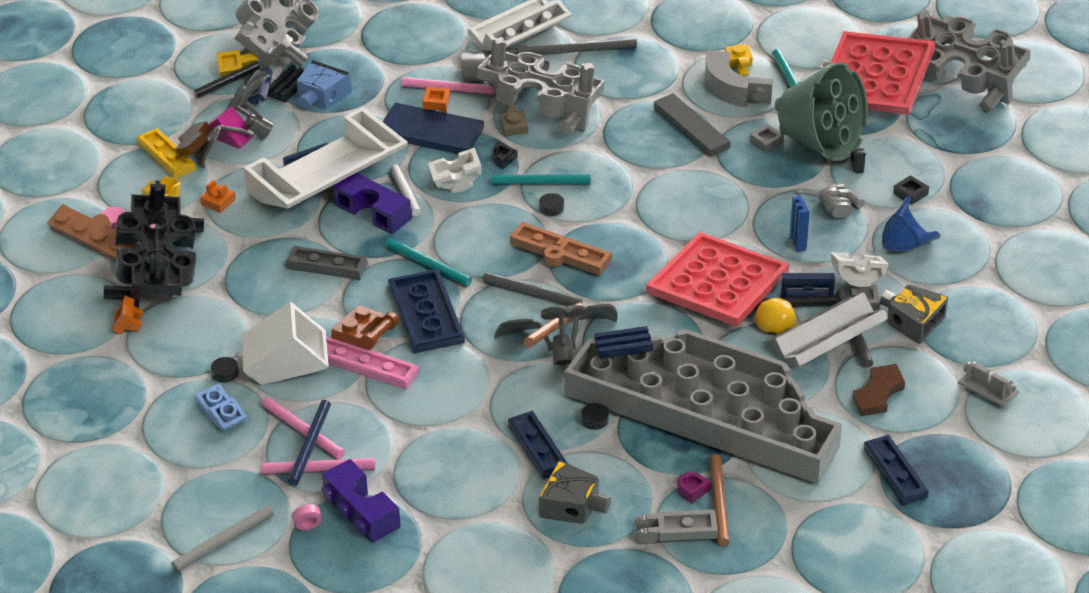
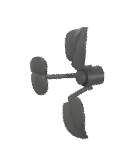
M257 70L251 76L246 86L242 84L237 89L234 98L231 99L226 110L232 106L235 110L245 115L247 119L244 125L247 126V129L217 125L215 129L212 128L206 136L208 141L198 150L197 160L201 167L205 168L206 157L221 130L244 133L252 136L254 133L263 139L269 135L274 123L260 114L247 101L253 91L266 78L270 77L269 74ZM245 104L253 113H248L241 107Z
M598 304L587 307L568 305L565 307L556 306L543 309L541 311L542 319L559 320L560 335L554 336L552 342L548 336L544 338L548 351H552L554 365L570 364L575 358L574 349H576L575 340L579 320L609 319L617 322V309L611 304ZM572 317L574 323L571 339H569V335L565 334L564 318ZM534 319L505 321L498 326L494 338L496 340L498 337L516 331L539 329L543 325L540 321H534Z

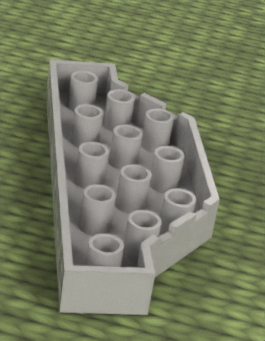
M687 329L676 331V336L663 339L661 335L651 337L653 351L602 359L599 358L594 339L589 338L564 371L566 396L589 404H602L609 411L816 484L820 482L840 448L842 424L815 415L812 407H808L805 395L797 381L792 379L790 369L785 362Z

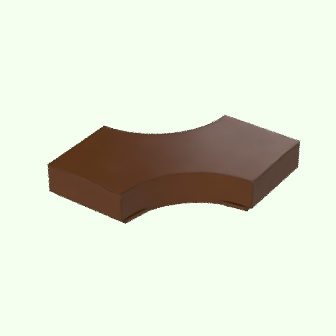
M207 121L193 124L178 137L181 143L174 150L180 157L194 154L208 141L206 134L211 130V127Z
M897 364L872 367L869 383L860 389L853 390L852 398L860 416L887 412L888 398L892 394L905 389V380Z

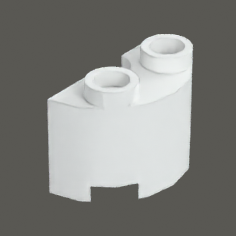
M475 148L458 153V157L454 161H447L445 158H441L428 163L437 187L449 189L451 193L463 192L471 188L473 181L478 175L481 176V164Z
M830 252L834 270L850 285L856 287L871 286V283L877 281L881 275L884 276L889 265L881 256L863 255L861 260L856 262L854 259L849 258V254Z

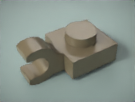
M515 102L513 106L505 105V113L500 114L504 136L527 134L528 123L524 111H516Z

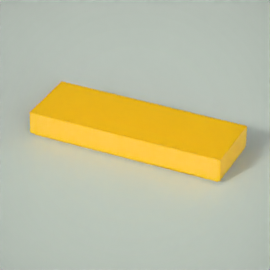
M158 128L137 137L138 145L173 178L177 179L196 170L195 163L187 155L180 157L174 150L177 146Z

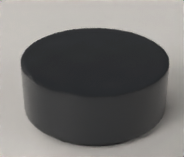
M556 193L545 194L539 200V209L545 215L556 216L564 210V198Z
M231 357L216 359L211 365L212 377L219 382L234 380L239 374L237 361Z
M598 403L586 405L581 411L582 424L594 430L604 428L609 422L608 409Z

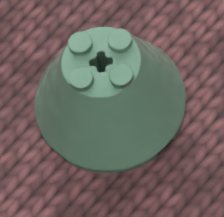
M831 63L787 89L781 98H777L775 101L780 133L788 135L831 161L849 159L850 153L859 149L863 139L860 138L862 126H867L868 105L865 88L858 73L852 72L846 63Z

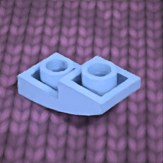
M220 383L196 394L198 405L222 431L247 420L246 414L235 398H229Z

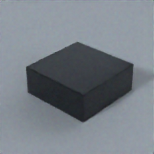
M911 175L894 185L893 194L904 200L905 197L909 196L911 198L909 204L911 205L929 193V186Z

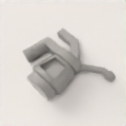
M829 184L819 193L809 190H795V195L797 196L805 194L818 197L824 204L826 212L834 218H845L851 215L853 211L851 203L857 208L863 207L865 203L852 190L845 189L844 184Z

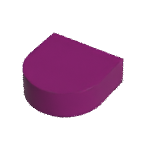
M695 472L684 473L677 480L678 494L691 504L711 490V482Z

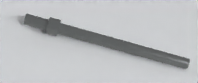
M637 39L532 47L517 45V48H506V52L515 55L522 52L549 55L637 48Z

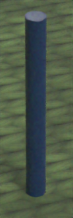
M328 400L320 402L288 478V483L292 486H297L300 482L331 407V403Z

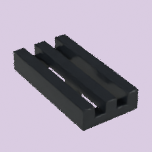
M292 64L270 84L267 96L287 102L298 91L296 79L304 72V68L299 67L296 69V65Z

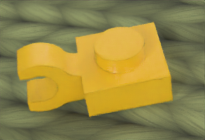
M737 44L726 47L725 52H730V67H737L738 74L742 76L749 75L747 66L753 65V56L749 45Z
M240 50L216 53L220 77L254 61H258V57L252 52L240 55Z

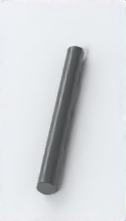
M485 272L483 276V282L565 305L582 304V298L488 272Z
M844 289L836 291L838 302L848 297ZM861 333L853 337V341L863 367L869 368L873 365V360Z

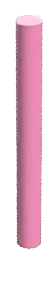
M404 77L401 80V87L426 89L427 87L446 88L454 92L495 94V86Z
M265 397L263 399L262 406L306 437L310 428L308 424L271 398ZM319 433L315 444L335 458L341 459L345 451Z
M375 458L351 459L361 470L375 469ZM348 459L308 461L304 472H326ZM295 462L262 463V474L291 473Z

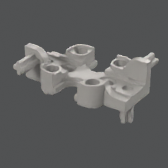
M244 0L236 10V18L242 27L234 39L244 46L240 51V55L252 52L268 66L281 55L288 57L301 67L308 57L297 48L304 42L306 36H302L296 30L287 28L285 25L291 24L304 34L319 15L316 4L311 0H261L263 4L259 0ZM263 26L267 27L271 33H268Z
M928 10L917 13L918 26L908 38L935 41V50L925 73L927 78L938 81L945 65L949 61L959 60L965 64L957 74L958 79H961L962 90L978 94L988 89V94L979 103L984 112L992 111L999 101L1009 104L1013 100L1012 83L1031 59L1029 49L1014 45L1011 35L998 28L994 29L984 40H972L976 23L965 17L958 16L952 18V16L948 15L947 18L945 17L941 20L932 17ZM983 56H987V57H990V58H992V59H990V60H983L982 57H983Z
M502 37L499 39L493 38L491 54L477 68V78L488 81L495 86L498 102L513 106L522 88H536L541 90L537 94V101H540L539 115L550 118H557L563 115L564 120L559 124V129H562L565 135L574 129L582 131L587 129L591 105L604 91L605 80L594 77L595 67L592 63H582L581 67L567 63L558 71L548 72L541 69L545 61L542 55L532 52H522L515 55L506 52L507 41H504Z

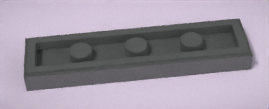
M674 93L654 101V109L710 157L730 148V141Z

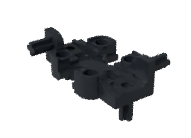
M155 180V184H150L149 195L131 194V212H124L118 216L116 245L134 244L137 241L141 245L134 249L117 248L116 278L122 283L130 284V286L104 285L103 299L122 300L124 296L134 299V306L139 308L140 296H144V294L168 295V297H172V295L181 296L182 287L190 285L194 280L196 252L178 251L171 244L193 249L195 232H204V218H191L181 214L180 197L165 196L166 185L160 184L159 180ZM158 224L161 225L162 228L154 229L151 228L150 225Z

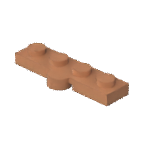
M62 204L47 222L51 229L115 261L117 248L134 249L140 246L138 242L134 244H118L117 246L116 230L112 229V223L105 214H98L90 218Z
M521 222L510 235L511 245L543 255L545 263L549 266H559L566 263L601 275L612 261L611 252L525 222Z

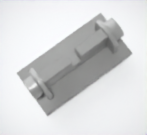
M968 361L965 364L963 370L967 373L958 381V384L1004 408L1019 393L1012 380H1008L996 373L989 376L990 370L975 361L972 363Z

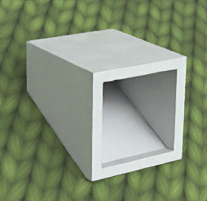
M291 301L242 334L243 371L249 378H253L261 385L318 372L329 367L325 329Z

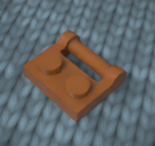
M356 306L332 328L331 338L371 350L388 329H393L399 323V317L394 312L383 314L365 306Z

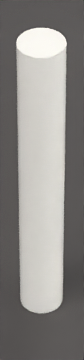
M392 165L390 172L402 196L410 199L412 216H419L421 209L399 166Z

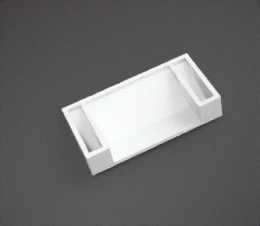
M362 107L344 116L345 136L295 162L277 169L263 157L245 166L246 191L260 203L288 209L407 147L408 142Z

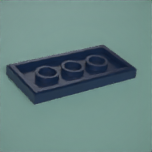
M396 102L382 121L405 139L408 144L455 154L472 149L484 129L483 120Z
M438 269L388 279V286L413 354L465 343L464 333Z

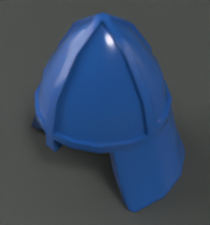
M909 196L905 197L901 206L885 224L882 233V247L893 252L910 251L920 245L940 238L938 231L927 233L915 220L909 210L908 205L911 201Z

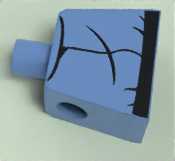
M312 60L297 80V101L299 106L303 109H308L311 105L328 109L352 92L350 72Z

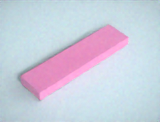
M326 336L329 365L406 390L419 373L418 365Z

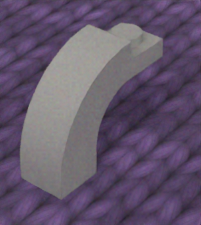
M707 50L705 83L714 96L726 103L740 107H746L747 102L771 104L773 79L747 77L737 74L730 68V52Z

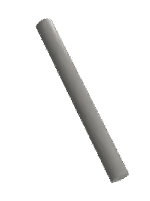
M267 505L171 561L173 569L178 572L274 515L272 508Z

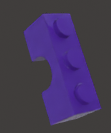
M358 173L343 179L334 186L335 206L353 215L362 209L372 208L373 225L390 234H394L412 219L410 199Z
M351 459L322 474L323 487L321 490L323 496L328 502L332 501L338 507L342 517L348 518L360 535H365L374 543L401 527L399 507L383 491L371 497H364L368 495L366 474Z

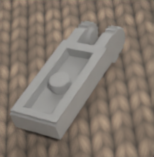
M714 509L657 512V514L637 516L634 520L635 528L640 529L636 532V539L641 544H654L658 540L718 539Z

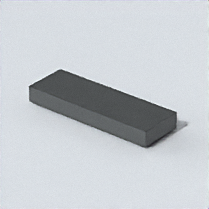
M294 246L286 261V268L360 280L368 262L365 256Z

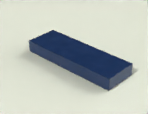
M533 410L508 419V427L542 479L551 476L559 461L567 463Z
M889 434L864 442V451L902 506L928 498V489Z

